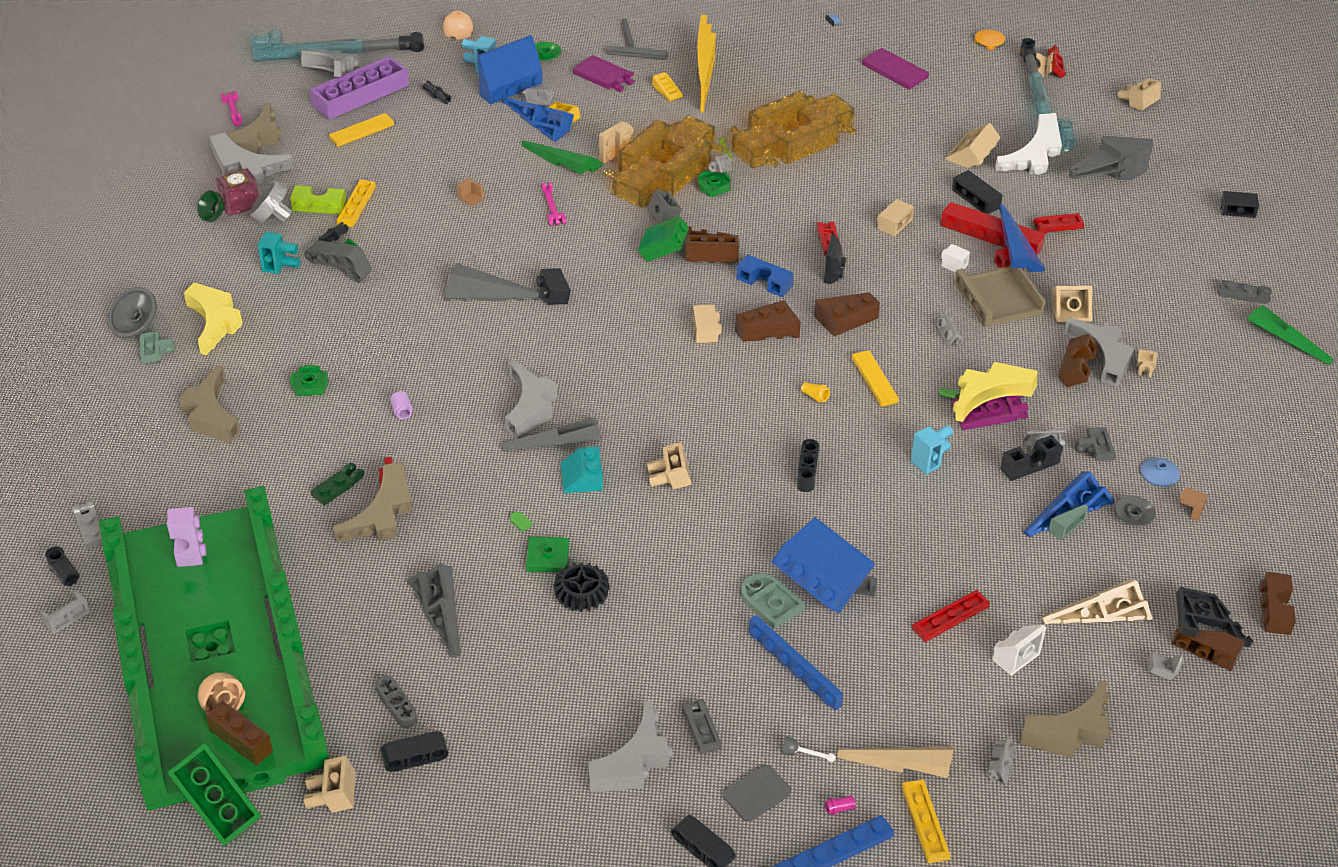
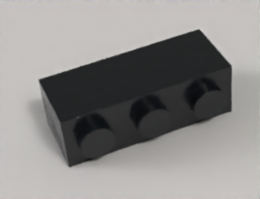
M967 170L954 176L952 191L979 211L990 214L1000 208L1003 195L974 173Z

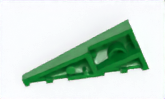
M525 140L522 141V147L555 166L563 164L580 175L586 171L593 173L603 166V162L591 156Z
M1264 305L1259 309L1256 308L1247 318L1251 323L1328 365L1334 360Z

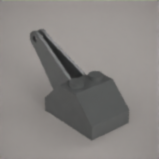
M1102 136L1100 150L1072 165L1068 175L1072 179L1108 174L1114 179L1133 180L1147 172L1153 140L1147 138Z

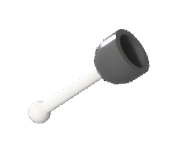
M788 736L785 738L782 754L793 755L800 751L826 758L829 762H834L836 759L833 753L825 754L799 747L796 739Z

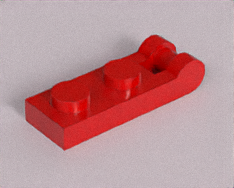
M1079 213L1036 217L1033 220V224L1037 228L1036 230L1045 234L1047 232L1084 228V222Z
M834 221L824 224L823 222H817L816 225L824 256L827 255L831 234L836 235L839 240Z

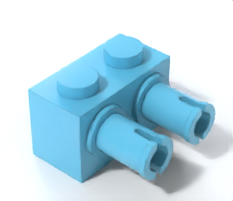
M481 36L477 41L464 38L462 48L474 50V54L465 52L463 61L475 63V72H478L477 55L495 49L496 39Z
M945 425L943 428L934 431L928 426L923 430H919L914 435L911 462L924 474L927 475L941 466L942 454L951 449L950 442L946 438L953 436L952 428L949 425Z

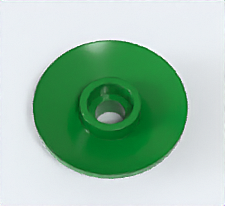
M539 42L535 44L539 60H552L561 54V48L556 43Z

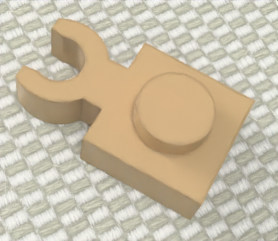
M1139 349L1136 365L1139 367L1138 375L1141 376V373L1145 371L1148 373V377L1152 376L1153 369L1155 370L1158 352Z

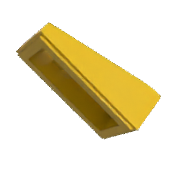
M666 72L653 76L652 86L669 102L683 97L681 91Z
M555 101L551 106L547 107L574 114L572 123L581 117L578 106Z

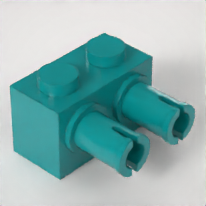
M265 231L257 244L262 272L279 274L284 266L298 269L301 264L300 257L286 256L285 254L297 255L299 250L298 244L284 242L282 234Z

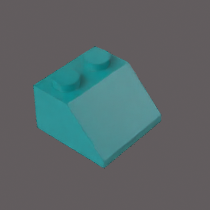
M599 446L579 448L561 462L563 493L603 491V473Z

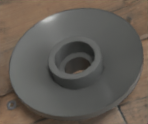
M1138 496L1123 497L1115 506L1118 518L1131 526H1146L1154 520L1156 515L1154 506L1148 500Z

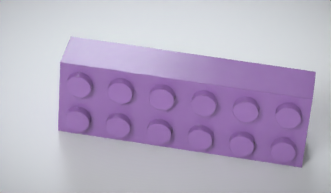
M387 56L341 77L311 88L312 106L329 120L409 86L408 69L393 57Z

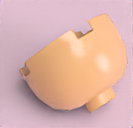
M454 11L444 19L443 33L450 39L451 36L456 37V40L466 39L474 31L470 16L464 12Z
M228 673L209 675L203 680L198 691L199 704L206 713L221 701L226 702L237 711L245 697L242 684L236 677Z

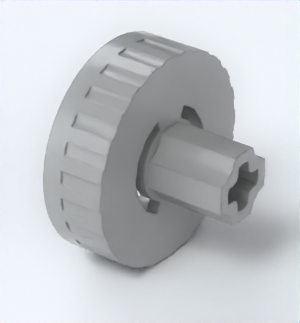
M277 180L272 181L254 202L249 211V216L257 222L263 223L273 214L284 222L292 212L291 209L281 203L287 188Z

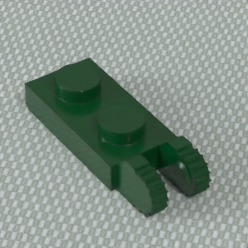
M350 462L344 466L342 471L340 470L310 491L311 496L321 504L327 505L353 487L355 483L363 478L365 472L359 468L356 470L357 466Z

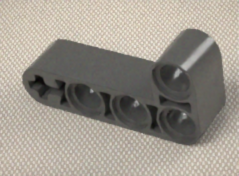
M316 241L304 252L306 259L311 263L345 268L351 280L356 283H360L372 270L364 251L355 245Z

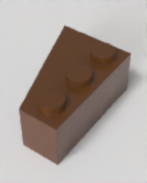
M688 226L686 261L693 263L725 262L728 264L738 262V235L717 232L716 235L707 233L706 229L695 231L692 230V227Z

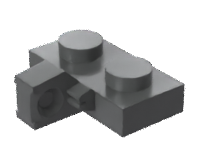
M1088 427L1086 432L1088 437L1077 439L1075 445L1077 452L1086 453L1088 451L1093 453L1095 460H1114L1116 454L1107 428Z

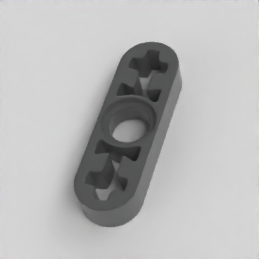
M391 676L378 678L376 681L377 694L397 723L402 727L413 726L417 721L416 709L397 682ZM384 685H386L387 687H390V692H389V693H388L387 688H386ZM394 698L402 700L401 703L396 705L390 703ZM404 710V712L406 713V715H407V716H410V717L407 718L406 716H403V712H402V711Z

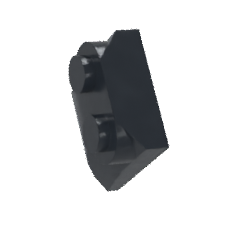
M831 234L826 255L824 283L826 284L839 281V278L842 279L846 264V257H843L841 244L834 234Z

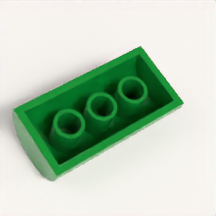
M206 743L167 772L223 846L239 838L262 818V815Z

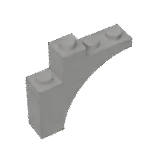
M303 49L301 51L302 67L329 70L334 72V77H341L345 73L359 68L360 61L357 58V54L323 49Z
M226 132L209 136L210 148L223 175L241 170L249 179L248 182H245L247 187L263 183L264 176H270L292 168V156L290 153L283 155L256 154L235 144L227 136Z
M1068 317L1064 335L1075 338L1090 334L1098 346L1095 355L1102 368L1101 382L1119 387L1134 351V347L1120 343L1123 329L1106 323L1104 327H1100Z
M513 360L509 363L510 377L516 382L522 394L516 407L505 416V430L516 439H519L553 419V407L550 402L557 399V384L545 375L538 378L527 370L524 365Z
M643 701L641 724L628 743L608 756L588 761L590 793L644 788V779L648 778V769L668 767V758H672V746L667 744L666 736H661L660 727L655 725L658 722V711L653 709L652 701Z

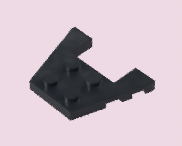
M1180 587L1176 592L1180 634L1196 637L1200 632L1197 624L1201 623L1211 627L1225 628L1228 634L1245 641V647H1250L1253 643L1250 636L1245 637L1241 632L1243 627L1239 622L1232 621L1229 617L1230 611L1216 594Z

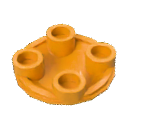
M983 29L975 34L974 41L986 46L989 50H993L995 46L1004 44L1005 37L999 31Z

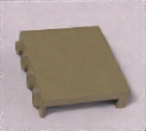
M1010 264L1009 267L967 275L963 268L956 270L954 283L984 327L1043 314L1046 304L1045 299L1022 268H1011Z

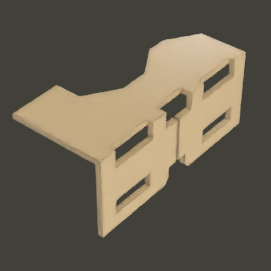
M1053 52L1048 57L1036 53V58L1041 63V66L1038 68L1039 74L1044 78L1051 73Z

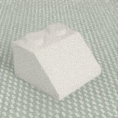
M1044 625L1023 626L1018 631L1014 630L1007 639L999 641L995 645L993 661L1012 676L1040 655L1046 627Z

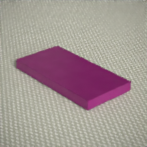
M883 48L862 59V65L907 89L913 88L929 77V72Z

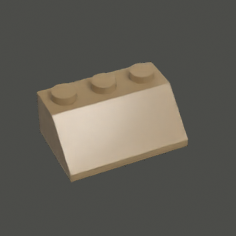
M989 122L966 133L947 155L946 160L966 168L974 165L977 167L990 154V150L997 146L996 143L1000 136Z

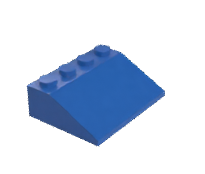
M531 35L477 55L480 96L489 104L543 83L542 68Z
M816 517L789 539L771 561L826 607L837 613L841 612L876 564Z

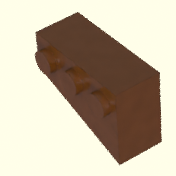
M870 292L815 300L814 317L835 337L878 319L880 302Z
M785 300L736 314L735 331L743 342L766 340V337L783 339V336H793L794 338H800L801 321Z

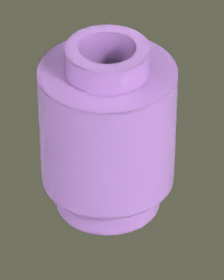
M403 391L394 393L390 398L394 414L399 419L409 418L412 415L413 408L408 394Z

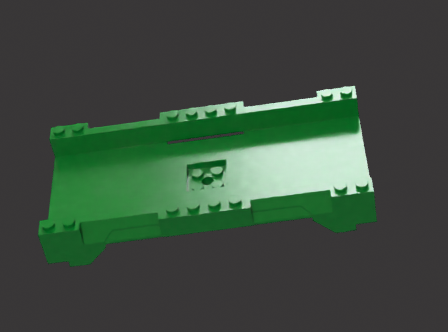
M265 486L244 490L247 507L200 517L199 530H203L202 544H206L207 555L203 556V565L177 567L174 556L175 539H170L167 524L124 533L120 516L99 520L103 551L108 566L115 607L112 610L123 681L129 697L134 729V753L138 779L147 811L188 801L167 772L204 743L209 746L244 793L286 783L285 777L324 768L325 760L329 759L319 711L314 700L304 659L301 636L290 590L280 559ZM265 598L269 599L282 659L277 658L265 606ZM140 626L145 628L154 688L150 689ZM228 673L236 677L245 691L244 701L237 711L270 736L273 752L257 766L209 730L206 718L207 713L200 706L198 700L199 686L209 675Z

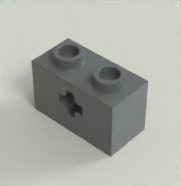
M653 191L648 208L659 223L680 216L682 208L669 191Z

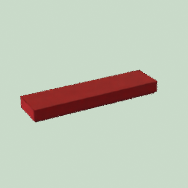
M976 589L914 623L912 630L924 642H927L989 608L990 602Z

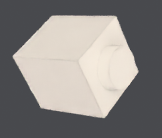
M951 244L941 254V266L953 272H956L957 269H965L968 266L970 252Z

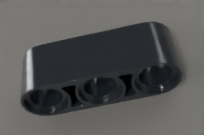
M814 439L804 440L801 446L797 488L802 492H810L815 486L819 443Z
M439 731L385 743L380 749L384 767L388 772H396L444 760L449 754L444 734Z
M687 815L671 829L674 839L707 867H727L736 858L734 850L725 841L692 815Z

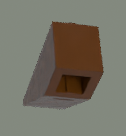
M1176 629L1172 644L1232 671L1241 655L1245 641L1226 632L1200 630L1198 635L1194 637L1180 634L1179 629Z

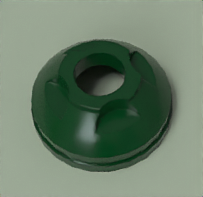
M213 190L203 193L198 202V214L204 221L212 222L218 219L225 209L222 196ZM218 204L217 212H215V207Z

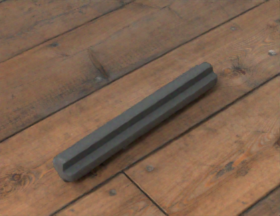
M612 45L607 47V54L667 59L666 50Z

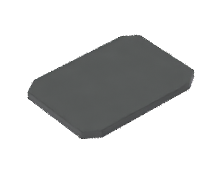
M761 766L725 789L723 799L744 821H752L789 797L791 787L771 766Z

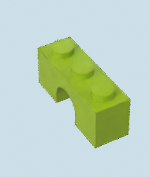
M295 185L290 197L292 211L340 215L347 203L345 189L328 188L327 192L323 195H313L312 186Z

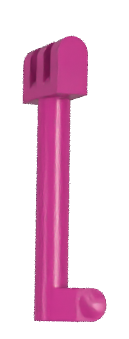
M233 91V95L227 92V96L221 93L222 102L229 104L232 122L235 126H240L242 117L241 113L237 112L235 101H239L237 91Z
M545 182L541 183L551 212L550 215H547L549 226H553V221H555L556 225H560L559 220L562 221V224H566L565 214L558 213L551 193L553 190L552 182H548V186H546Z

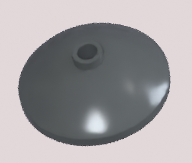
M142 287L130 288L121 293L111 305L108 314V324L112 332L122 338H132L148 329L157 312L155 296L149 290Z

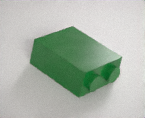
M680 216L646 228L638 247V251L646 262L681 250L689 230L687 223Z

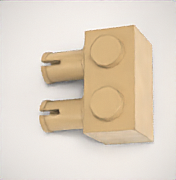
M1147 78L1137 85L1130 83L1127 86V90H1119L1118 99L1129 100V107L1144 110L1161 99V81Z
M682 442L663 447L664 456L662 459L647 462L650 474L665 470V472L649 475L652 487L669 483L674 490L692 485L688 460Z
M347 756L325 760L324 773L306 777V786L309 791L322 788L321 792L304 795V803L307 809L326 805L331 813L354 807L356 771Z

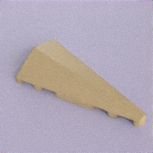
M1134 579L1120 583L1041 617L1044 624L1153 619L1147 601L1143 599L1138 582Z
M955 746L839 749L837 758L903 773V769L906 768L948 778Z

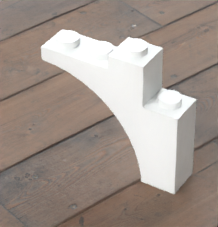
M1056 113L1039 114L1037 133L1034 138L1019 151L1005 156H998L995 165L996 171L1005 172L1029 169L1030 174L1039 175L1046 173L1048 168L1047 156L1054 157L1060 155L1062 147Z

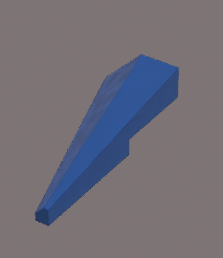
M504 97V104H507L513 111L520 114L522 118L539 129L541 133L548 136L550 140L556 142L570 131L574 114Z
M1000 204L1005 244L1008 247L1011 268H1027L1028 272L1045 271L1044 265L1006 206Z
M1082 471L1036 517L1023 533L1028 537H1032L1034 534L1049 530L1051 519L1084 504L1088 506V513L1098 510L1105 505L1113 504L1115 501L1106 487L1099 485L1091 471Z

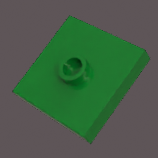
M529 536L526 572L559 573L560 569L565 570L566 565H568L570 538Z

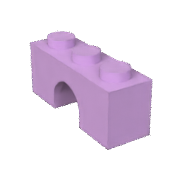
M194 507L168 509L167 527L170 539H175L174 556L177 567L203 565V556L207 555L206 544H202L203 530H199V515H195Z

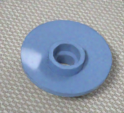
M1155 457L1147 459L1141 466L1143 478L1155 486H1172L1180 477L1178 467L1173 462L1164 458Z

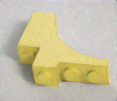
M193 283L184 292L186 306L197 311L206 320V326L198 338L200 353L207 355L226 333L233 335L241 327L240 310L233 308L231 294L221 290Z
M994 362L991 369L988 368L987 373L966 369L964 375H961L959 378L958 386L961 387L959 400L955 401L953 412H956V420L963 422L974 408L995 398L1004 396L1032 397L1037 387L1038 371Z

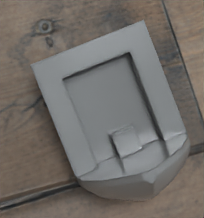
M1152 652L1148 657L1149 672L1168 680H1173L1176 677L1183 663L1182 655H1177L1170 659Z

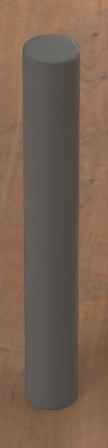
M623 18L622 25L628 47H634L628 20Z

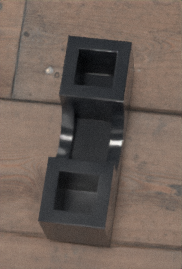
M1053 435L1036 440L1034 448L1027 454L1020 446L1003 452L1000 469L1010 481L1059 464L1063 446Z

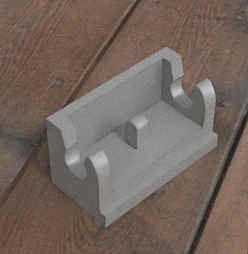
M77 590L72 592L75 596L74 600L59 607V609L49 615L44 610L39 612L42 616L40 617L41 622L52 634L59 632L90 613L86 598Z

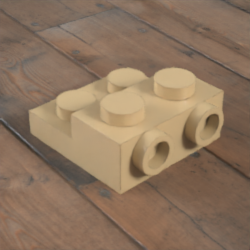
M621 121L599 134V161L604 164L615 157L621 160L632 153V148L634 147L632 141L634 130L632 126Z

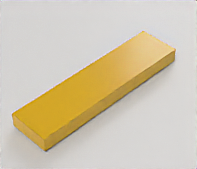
M384 113L329 134V139L339 147L394 125V120Z
M359 180L337 218V225L344 222L347 226L354 227L376 188V182Z
M867 350L852 354V360L879 405L882 407L898 403V396L871 352Z
M924 779L902 783L901 788L927 863L950 860V852Z

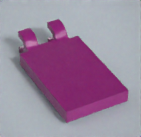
M594 55L573 68V74L606 89L614 88L620 93L624 90V87L620 84L625 82L628 85H632L634 83V80L630 78L634 75V72Z
M1023 396L995 398L974 408L964 421H959L962 430L1017 421L1018 417L1026 419L1028 418L1026 412L1029 410L1027 402L1022 403L1020 398ZM959 398L952 399V407H954L955 401H958Z

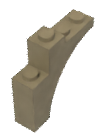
M264 103L261 114L254 122L240 130L227 133V136L241 148L259 154V149H262L263 145H279V138H282L281 128H278L277 122H275V110L271 109V103Z
M217 365L199 383L197 388L189 386L179 399L182 412L189 414L188 420L191 431L231 444L241 430L238 418L226 412L217 401L219 391L226 382L224 367Z
M402 461L382 465L383 479L381 487L372 503L356 517L333 526L337 542H347L359 537L365 538L372 534H377L378 540H389L398 536L394 515H405L413 511Z
M1099 680L1093 695L1083 705L1073 711L1054 716L1027 714L1020 744L1069 758L1073 757L1074 750L1079 751L1081 743L1102 748L1104 740L1109 741L1112 730L1111 727H1108L1109 718L1105 717L1106 708H1102L1103 704L1107 705L1110 692L1106 691L1108 682Z

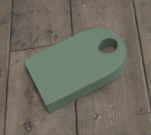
M755 574L748 577L742 584L741 597L744 603L773 629H776L805 609V603L771 575ZM758 584L760 587L753 588L750 585Z

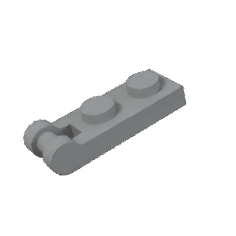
M92 499L82 505H72L86 549L102 545L99 519Z

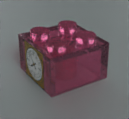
M248 168L216 179L218 193L224 201V211L229 217L250 210L259 197L256 178Z

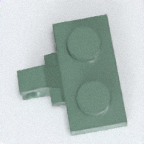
M158 331L140 334V358L142 364L160 361L161 354L175 351L173 338L160 339Z

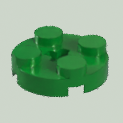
M705 170L699 174L698 188L706 193L708 197H715L730 190V176L726 172L719 173Z
M305 365L298 368L299 371L295 374L294 372L291 374L290 384L296 396H313L325 393V388L328 386V375L325 370H320L319 366Z

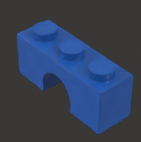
M747 254L737 265V280L750 285L757 280L768 281L767 292L782 298L793 286L794 272Z

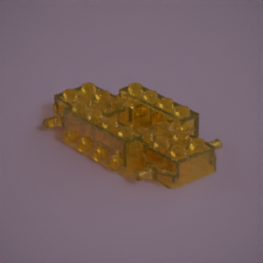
M797 91L750 110L748 129L739 130L736 126L731 128V132L734 133L731 139V151L751 168H757L769 163L776 168L779 165V162L776 160L777 158L786 164H790L837 144L839 133L842 131H847L854 135L856 129L853 128L855 120L854 108L835 93L816 99L812 95L807 96L802 91Z
M687 115L680 122L674 124L656 119L619 150V171L613 172L607 169L604 175L612 178V195L642 208L650 203L654 190L669 191L672 196L681 191L687 183H690L696 175H699L705 167L709 166L711 162L710 151L714 149L721 153L724 146L716 143L714 125L693 116Z

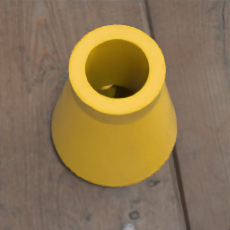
M804 382L801 387L803 393L819 403L826 402L830 396V389L823 384Z

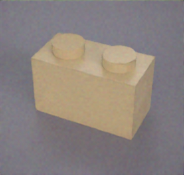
M896 199L883 212L879 213L877 229L895 237L912 221L914 206Z
M715 305L693 306V325L696 343L718 342V335L722 333L721 324H718L719 312H716Z

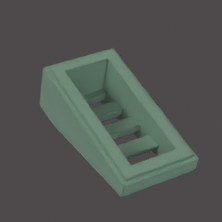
M1084 504L1051 519L1049 533L1060 540L1066 537L1086 520L1088 506Z

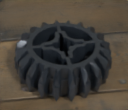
M573 562L571 567L566 565L565 570L560 569L553 584L554 595L558 599L559 604H564L565 609L571 607L572 611L579 609L580 612L583 609H587L590 612L591 607L597 609L599 604H603L605 599H607L608 590L610 589L608 577L605 575L604 570H599L598 565L592 567L591 563L584 565L583 562L579 565Z

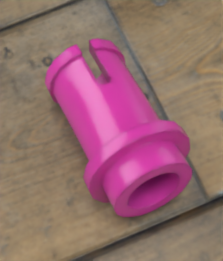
M852 795L837 799L830 797L825 801L826 812L832 815H836L837 812L854 810L856 807Z

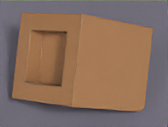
M468 177L457 185L458 199L470 206L476 205L484 199L483 185Z
M1185 487L1179 502L1193 507L1191 519L1198 521L1204 510L1208 495Z

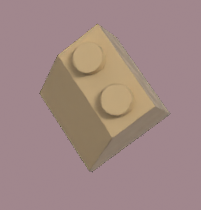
M1055 286L1051 288L1052 309L1056 322H1066L1068 317L1084 322H1092V286Z

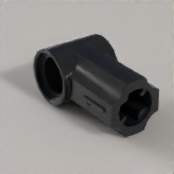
M54 546L46 551L45 556L50 571L56 574L64 586L75 584L80 575L66 557L63 548Z

